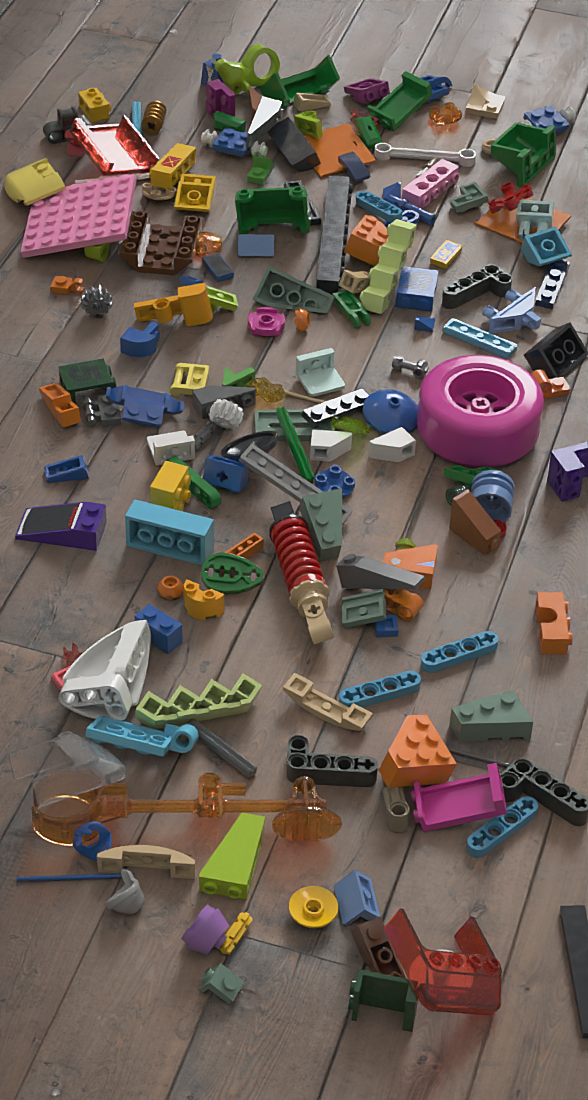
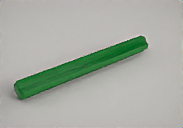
M278 407L276 415L301 476L308 482L313 483L315 476L285 407Z

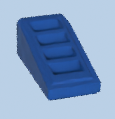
M83 455L44 466L47 483L89 478L87 464Z

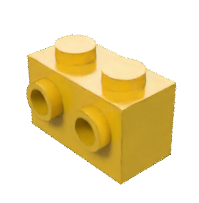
M89 88L78 92L79 107L91 123L110 118L111 105L97 88Z

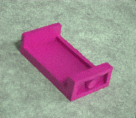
M497 763L487 765L489 774L425 788H421L419 781H415V790L411 791L413 804L417 805V809L413 810L416 824L420 823L423 832L507 814L502 779Z

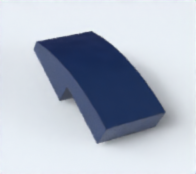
M353 151L338 156V162L347 169V176L355 183L370 178V173L366 166Z

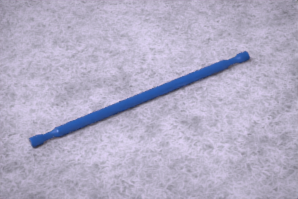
M121 873L29 877L21 876L17 877V882L25 880L50 881L122 878Z

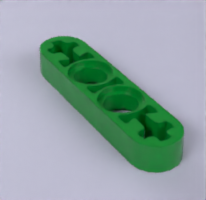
M172 456L165 460L188 466L177 456ZM189 467V476H191L189 491L210 509L220 505L221 497L218 491Z

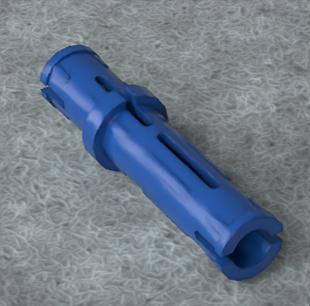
M392 194L387 198V202L400 208L402 212L413 210L420 213L419 220L429 225H432L436 219V215L410 204L406 199L402 200Z

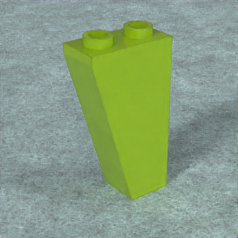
M243 812L240 814L199 874L200 892L247 900L265 833V816Z

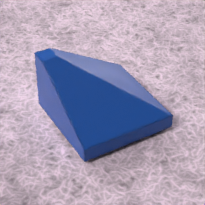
M401 182L383 188V200L387 201L390 194L401 198Z
M180 276L179 278L184 286L204 283L202 280L192 276Z
M416 316L414 329L433 332L435 318Z

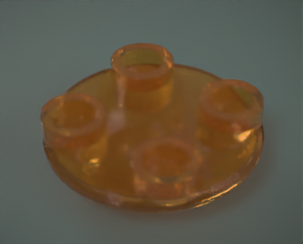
M447 102L442 106L431 107L429 117L435 123L448 125L458 122L462 118V112L455 107L454 103Z
M201 231L195 249L196 255L203 257L207 253L221 251L222 238L213 232Z

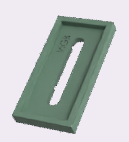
M304 409L287 410L293 426H311L301 416ZM255 410V433L275 431L279 436L278 441H287L282 428L270 427L281 426L276 410ZM334 421L320 425L319 428H295V431L300 441H311L312 430L335 431L334 426L331 424Z

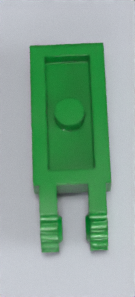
M344 290L332 294L335 296L333 301L346 317L351 320L354 328L361 327V322L358 318L360 316L365 325L371 324V318L366 312L365 307L353 293Z

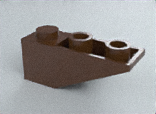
M381 917L362 923L350 930L359 953L371 972L406 978Z

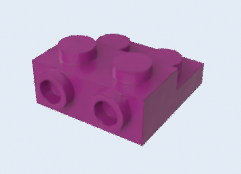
M368 78L344 86V92L354 96V101L360 102L362 105L369 104L374 99H384V97L390 94L388 81Z
M219 79L207 82L205 87L207 112L213 117L216 111L235 117V94Z

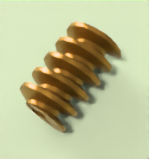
M152 101L146 106L141 128L148 135H157L162 128L167 108L162 102Z

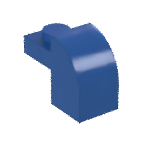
M152 321L143 332L129 327L120 337L121 353L132 357H146L156 352V343L160 338L159 323Z

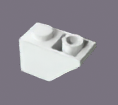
M402 427L371 440L369 442V457L372 459L401 462L415 455L416 440Z
M312 430L310 460L330 462L350 451L352 432Z

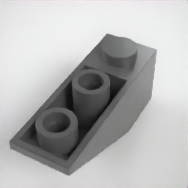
M214 385L192 390L193 407L201 419L210 417V408L217 399L232 401V403L237 404L240 408L252 406L256 403V389L251 387Z

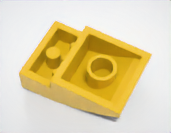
M181 173L174 209L210 212L216 190V176Z

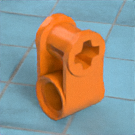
M383 589L386 593V611L405 621L413 620L424 605L419 595L405 589Z

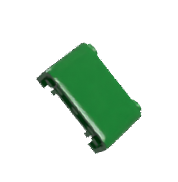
M295 186L288 188L241 189L236 193L235 206L239 234H248V231L253 227L254 230H258L259 224L292 223L293 228L299 226L301 233L310 232L311 212L305 188Z

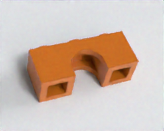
M537 592L535 603L537 622H544L541 623L539 633L540 653L567 654L568 645H572V632H568L570 629V617H566L568 601H564L563 592Z

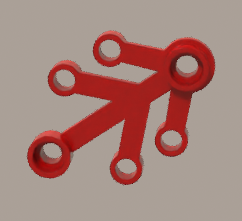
M513 182L505 183L500 189L506 198L492 199L488 202L491 214L500 211L501 208L508 211L515 210L521 199L533 196L531 185L526 184L515 192L516 188Z

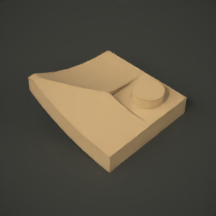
M474 84L466 106V113L498 119L505 103V96L491 93Z

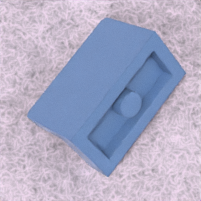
M238 234V256L273 257L274 235Z
M354 870L334 885L344 925L348 926L359 917L369 921L381 917L371 878Z

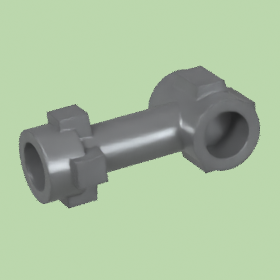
M394 356L392 360L393 368L396 370H401L402 368L412 370L413 375L417 378L423 377L429 369L428 363L425 360H419L417 364L404 361V358L401 356Z

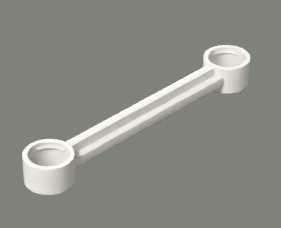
M378 143L375 145L374 157L380 161L389 160L391 157L422 160L436 158L438 161L444 159L450 162H459L460 165L465 167H471L475 164L476 152L472 149L450 152L394 148L387 143Z

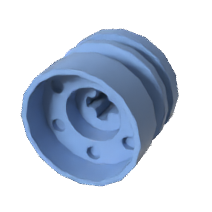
M487 470L477 474L472 480L471 493L491 519L505 522L511 516L515 487L513 480L507 474L497 470Z

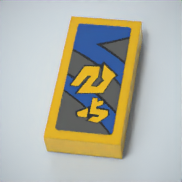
M446 240L430 258V263L446 269L462 251V245Z

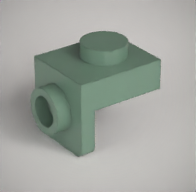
M220 963L213 969L209 967L200 978L203 982L198 990L203 993L209 989L227 1004H230L234 1001L244 981Z

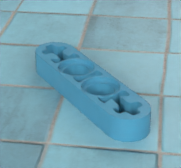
M368 191L356 193V204L390 223L396 219L403 220L402 210Z
M484 631L426 651L421 656V668L426 672L433 673L494 652L498 647L499 637L492 631ZM472 646L475 649L473 651L465 650L464 647ZM450 652L455 654L456 656L450 658L445 656L444 654Z
M406 671L349 687L340 692L339 702L348 707L353 703L360 707H366L415 693L420 689L421 676L415 671ZM393 685L396 689L387 690L385 686ZM373 691L375 695L367 696L364 692Z
M529 796L521 797L506 808L507 814L494 817L468 837L466 847L469 855L473 857L485 856L533 820L537 815L538 802ZM507 817H512L516 819L517 822L514 824L507 823L504 819ZM495 829L498 830L501 834L498 836H492L488 833V831Z

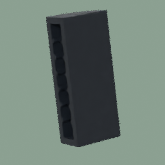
M289 116L278 122L267 132L296 170L302 172L309 171L321 164L316 151Z

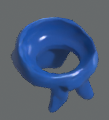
M87 822L78 827L74 832L73 847L85 857L97 862L98 853L111 849V832L100 822ZM91 830L97 831L99 833V840L89 846L82 844L83 834L87 836L92 834Z

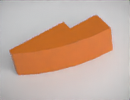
M56 382L39 387L47 407L62 427L81 422L79 407L72 402L70 393Z

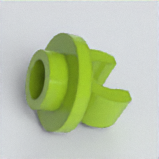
M401 538L400 541L395 542L397 550L416 547L412 540L407 538Z

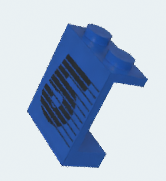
M404 267L400 274L396 307L432 312L434 293L437 289L438 270Z

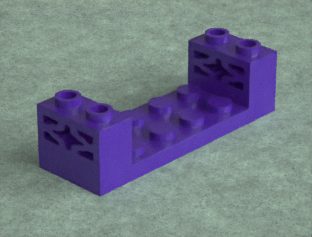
M588 442L551 451L547 482L561 502L580 497L582 480L584 477H588Z

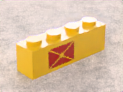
M177 143L150 169L149 178H151V185L170 190L181 179V173L185 174L195 164L196 147Z

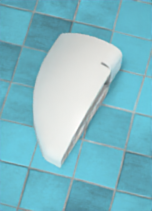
M147 620L133 621L116 629L82 653L63 676L64 685L58 697L60 703L70 710L89 718L96 719L101 715L124 720L131 706L138 704L146 676L151 642V632Z

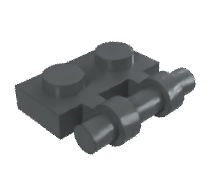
M106 394L97 395L96 401H93L90 395L83 397V409L86 410L84 414L85 420L89 426H94L96 422L100 421L102 426L122 424L119 405L108 401Z

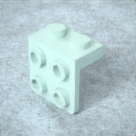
M332 348L296 356V376L311 397L345 388L344 381L334 368L335 352Z

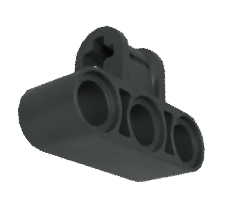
M71 106L70 109H57V120L46 123L43 126V133L50 143L56 144L68 141L65 138L66 131L83 133L86 137H89L93 134L94 127L87 116H78L76 107Z

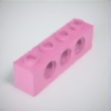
M441 159L402 189V200L406 199L410 204L422 209L458 181L459 166Z

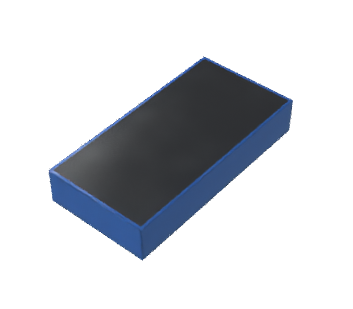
M219 253L202 257V263L217 282L234 277V272Z

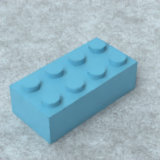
M135 499L125 515L126 546L198 565H203L204 561L211 556L214 550V519Z

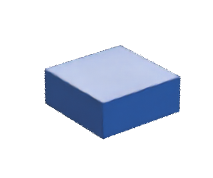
M386 615V620L374 622L376 637L398 636L396 615Z

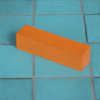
M254 532L225 553L248 559L264 548V539Z

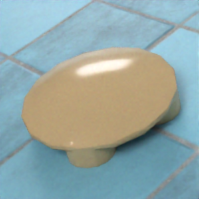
M144 183L142 185L143 195L151 199L167 200L176 196L177 191L174 187L169 190L152 186L151 183Z

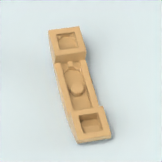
M296 673L283 686V691L302 708L326 722L345 729L362 731L373 713L354 703L348 707L313 689L314 682Z
M128 845L111 848L97 854L98 872L121 873L123 866L170 869L172 878L195 879V860L172 849L151 845Z

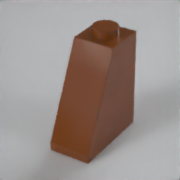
M465 490L452 499L449 529L484 555L496 550L500 545L501 530L469 490Z

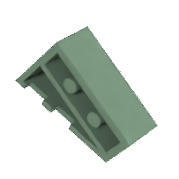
M342 488L303 496L300 512L307 521L308 532L310 533L318 562L338 558L342 546Z
M514 690L452 707L449 726L459 742L488 741V738H502V741H508L510 737H523V740H531L533 720Z

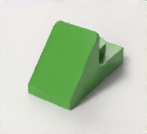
M253 155V167L247 175V182L263 185L273 170L274 163L269 158Z
M225 367L222 386L252 388L255 386V370L249 367L234 374Z

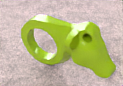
M260 43L252 45L245 53L241 62H228L225 59H219L215 63V70L221 76L224 84L235 95H238L241 91L248 92L249 87L264 85L274 73L279 72L280 61L276 52L262 46ZM266 53L270 57V69L265 76L259 78L254 72V63L259 55Z

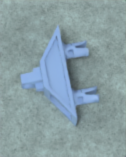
M536 287L524 295L511 289V292L507 291L505 298L513 303L500 312L488 305V308L485 307L482 314L490 318L488 333L519 330L524 326L537 330L540 327L541 318L533 312Z

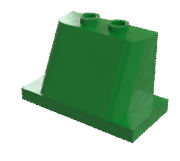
M515 122L491 144V156L517 175L518 187L528 184L556 157V126L549 125L544 129Z

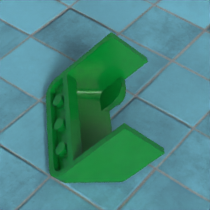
M327 55L313 69L280 79L278 72L274 73L259 90L263 97L282 101L281 108L283 109L294 102L296 93L327 94L330 92L329 89L340 80V77L330 55Z

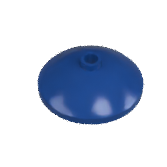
M384 389L371 393L365 399L362 408L363 417L374 430L387 434L402 427L408 433H411L417 428L418 405L405 393Z

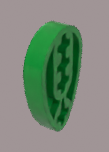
M220 552L212 554L204 561L201 569V579L207 589H213L223 594H238L260 586L263 581V571L243 557ZM213 568V571L216 573H213V576H208V572L205 571ZM220 569H223L224 573H226L222 578L218 574ZM231 570L235 571L234 579H231L230 575H228ZM252 573H256V577L259 578H256L255 581H251V577L249 576H251Z

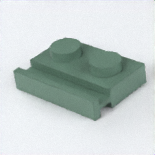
M380 589L343 597V626L349 628L386 620V593L384 590Z

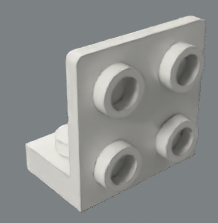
M186 431L147 437V443L155 465L164 464L165 460L172 456H177L182 461L195 459V440L193 436H187Z

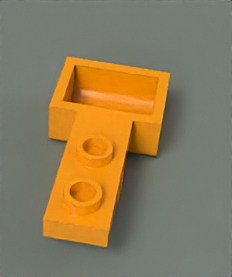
M205 283L178 287V295L134 303L138 322L157 319L159 323H168L175 315L183 314L186 326H194L208 323L213 318V311Z

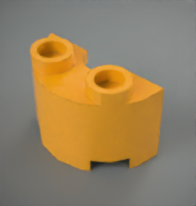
M186 579L184 583V606L187 609L188 615L195 619L205 620V617L216 615L217 618L224 613L223 593L213 589L202 591L199 589L200 584Z

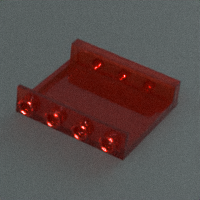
M125 115L122 116L120 124L87 126L81 118L74 119L70 133L103 176L150 172V169L160 159Z

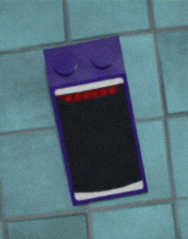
M77 502L26 508L15 539L97 551L107 523L106 504Z

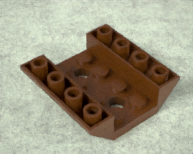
M132 211L127 239L123 240L120 256L137 272L176 275L192 263L203 217L185 216L182 227L150 224V212Z

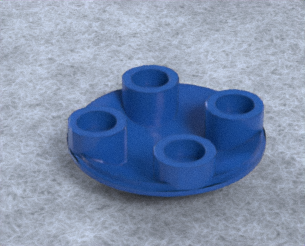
M332 465L330 469L323 470L315 476L314 484L323 492L342 488V497H346L355 488V478L343 471L340 466Z

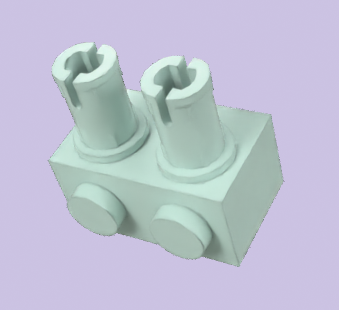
M520 200L516 213L517 227H520L519 239H523L524 235H529L530 227L537 228V232L553 227V201Z

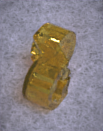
M265 377L255 378L247 383L248 387L256 389V396L262 397L266 402H277L285 398L282 385L272 384Z

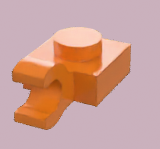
M55 276L50 286L51 293L67 295L70 291L79 294L83 293L84 287L78 286L82 285L83 279L76 278L73 281V278Z

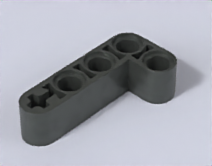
M486 265L444 286L442 306L446 309H455L489 291L498 297L505 298L507 291L511 292L512 276L496 265Z
M294 735L288 741L286 776L292 783L371 787L377 781L378 762L373 757L309 753V741L303 735Z
M526 758L516 759L500 774L505 802H513L524 793L574 826H583L587 823L588 798Z

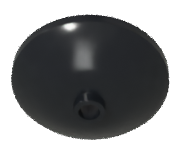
M261 431L238 438L221 450V456L239 461L240 456L251 444L269 454L278 443V433L275 431Z

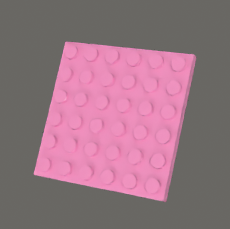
M124 174L120 177H108L98 181L92 180L87 183L72 184L66 186V189L32 203L20 252L22 258L127 239L136 186L135 174Z

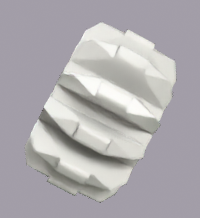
M217 399L210 408L209 416L210 420L221 428L233 430L241 424L243 412L232 401Z

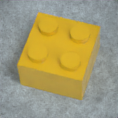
M165 461L150 486V503L183 511L185 503H188L191 498V491H189L191 482L189 467Z

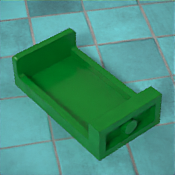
M405 71L401 75L402 83L376 107L371 105L367 107L368 116H371L373 122H377L384 128L395 131L432 96L431 83Z

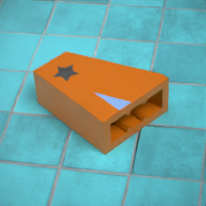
M433 544L385 552L384 559L381 562L425 576V581L419 588L431 589L438 545Z

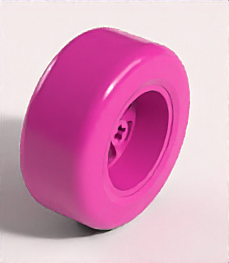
M487 355L455 357L435 366L423 379L418 401V431L424 443L434 453L450 462L475 468L507 465L525 456L535 446L541 427L544 405L543 393L535 378L524 368L511 361Z

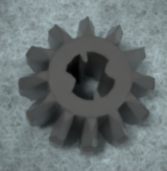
M100 285L97 288L91 286V290L85 289L84 294L81 296V307L85 310L86 314L92 313L93 317L99 314L102 317L103 313L108 314L109 309L112 308V295L108 292L107 288L102 289Z

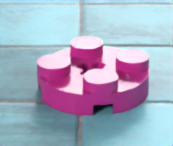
M260 307L257 309V312L253 314L251 312L248 315V327L254 336L278 337L285 328V316L283 313L282 315L279 314L275 308Z

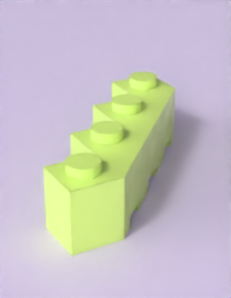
M396 219L388 225V241L380 246L378 250L379 263L374 268H371L369 272L370 286L362 291L360 295V302L366 310L382 314L388 308L390 303L388 300L391 292L394 293L399 280L398 273L400 270H403L408 258L406 256L407 250L412 248L417 224Z
M242 673L231 691L211 679L200 697L181 685L168 703L148 691L136 708L135 719L149 728L157 730L165 728L166 723L177 726L187 724L192 719L203 721L248 712L258 697L262 685Z

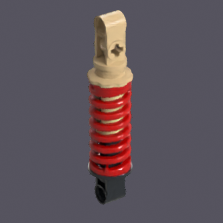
M290 501L270 507L275 521L269 528V536L277 553L284 581L289 592L290 603L296 607L300 615L306 617L314 645L333 639L335 637L325 613L328 607L327 600L330 591L323 578L318 557L315 554V548L308 532L307 521L303 517L294 514Z

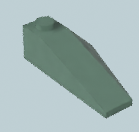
M268 266L253 300L272 308L299 310L301 308L308 312L327 314L335 296Z

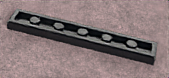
M585 905L560 906V916L582 1038H588V919Z

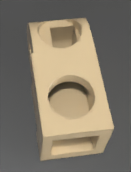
M344 270L339 286L351 293H359L370 286L371 279H369L368 272Z

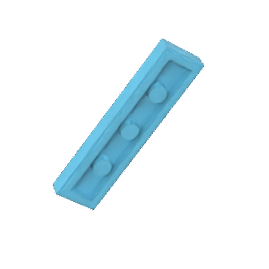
M454 318L443 327V333L506 359H509L517 350V344Z

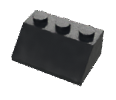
M571 322L552 330L527 351L524 357L533 371L543 370L548 379H553L566 375L588 356V351Z

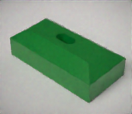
M219 111L214 113V129L223 131L230 128L234 129V131L245 132V120Z
M371 116L355 118L354 124L367 149L375 148L376 144L383 143Z

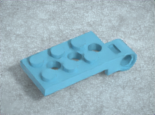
M99 715L87 727L85 737L92 738V741L96 743L107 742L114 744L115 747L120 749L131 748L140 754L147 755L151 753L163 757L168 750L179 753L190 751L198 741L199 734L197 729L190 724L176 726L166 723L165 730L160 731ZM180 735H186L189 738V742H184Z

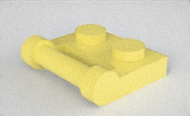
M187 363L176 364V374L174 382L170 387V394L173 396H179L180 394L192 395V390L206 387L210 366ZM188 373L186 385L181 384L183 375Z

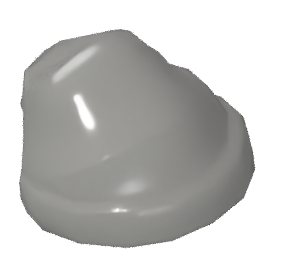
M123 869L121 870V875L125 885L105 903V906L109 910L119 913L135 914L142 907L145 897L138 880L134 878L131 871Z

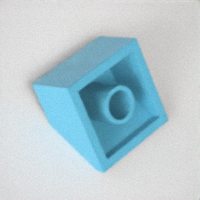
M557 227L524 236L521 251L528 263L542 266L572 256Z

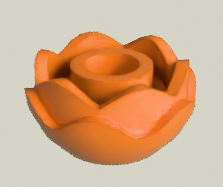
M299 308V310L295 311L297 315L294 319V323L297 325L295 330L303 332L310 326V315L306 310Z
M166 576L158 583L157 590L161 597L172 600L182 595L184 585L179 578Z

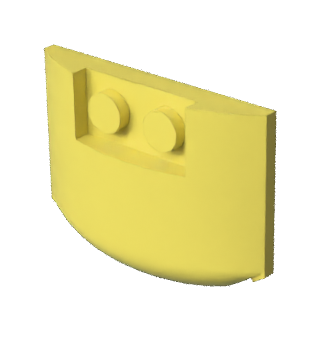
M47 158L7 174L4 180L7 195L17 203L24 200V205H30L66 189L58 172H55L48 163Z

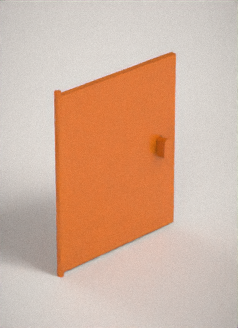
M349 123L322 130L323 136L320 138L304 135L316 151L321 162L320 165L314 167L321 179L325 176L346 171L347 169L338 162V156L352 151L361 159L364 165L376 162V159Z
M501 208L500 211L491 214L489 209L478 222L475 221L476 225L523 243V239L518 238L520 227H517V208L512 211ZM554 209L553 227H557L560 230L571 218V215ZM530 227L529 235L537 232V228Z

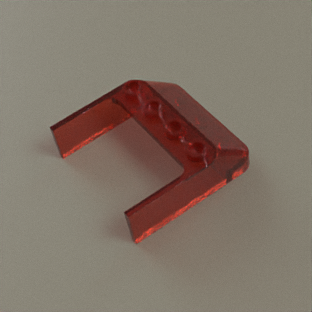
M401 908L383 928L420 1003L426 1009L436 1012L489 1016L494 1015L500 1009L502 996L501 964L496 959L474 917L470 916L454 935L462 953L425 948L421 944L405 910Z

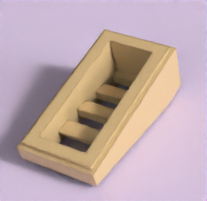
M296 93L293 105L300 112L331 106V102L326 95Z

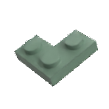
M476 182L461 186L460 193L462 196L450 199V205L456 213L465 212L467 209L479 207L489 202L488 195Z

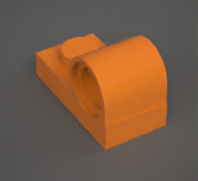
M535 370L531 373L541 387L543 399L569 395L570 388L564 377L548 379L543 370Z

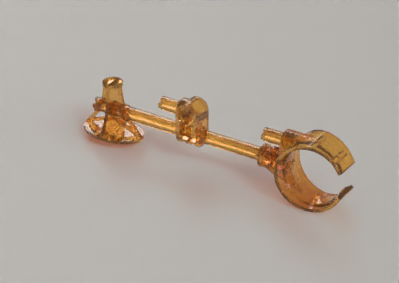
M67 768L51 772L42 777L33 786V828L44 839L60 845H73L75 830L87 822L97 821L103 824L118 818H128V815L131 813H196L198 818H222L225 813L281 812L272 821L274 832L285 839L301 842L327 839L337 834L342 827L341 818L333 811L327 810V799L318 797L314 780L305 776L295 780L293 797L277 800H227L223 796H246V783H222V777L215 773H205L199 777L198 797L194 800H132L127 794V783H103V778H97L89 771L77 768ZM297 792L302 794V799H296ZM312 792L314 799H310L308 793ZM61 796L78 798L91 805L83 812L68 817L49 816L37 809L44 801ZM91 830L92 834L87 836L83 834L82 844L95 838L98 832Z

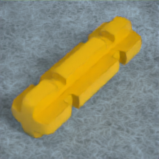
M241 912L236 922L232 924L226 933L227 939L219 948L222 954H231L235 945H237L252 923L253 918L249 913Z

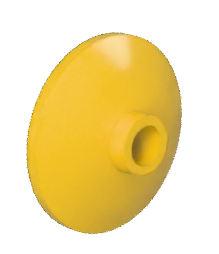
M307 886L297 890L292 895L289 901V912L298 924L308 928H321L330 924L336 918L338 901L333 893L323 887Z

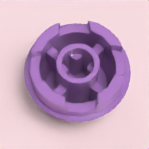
M206 905L198 914L191 927L186 930L181 940L188 945L187 949L209 955L214 948L219 949L225 942L227 937L224 934L230 925L219 908L215 909Z

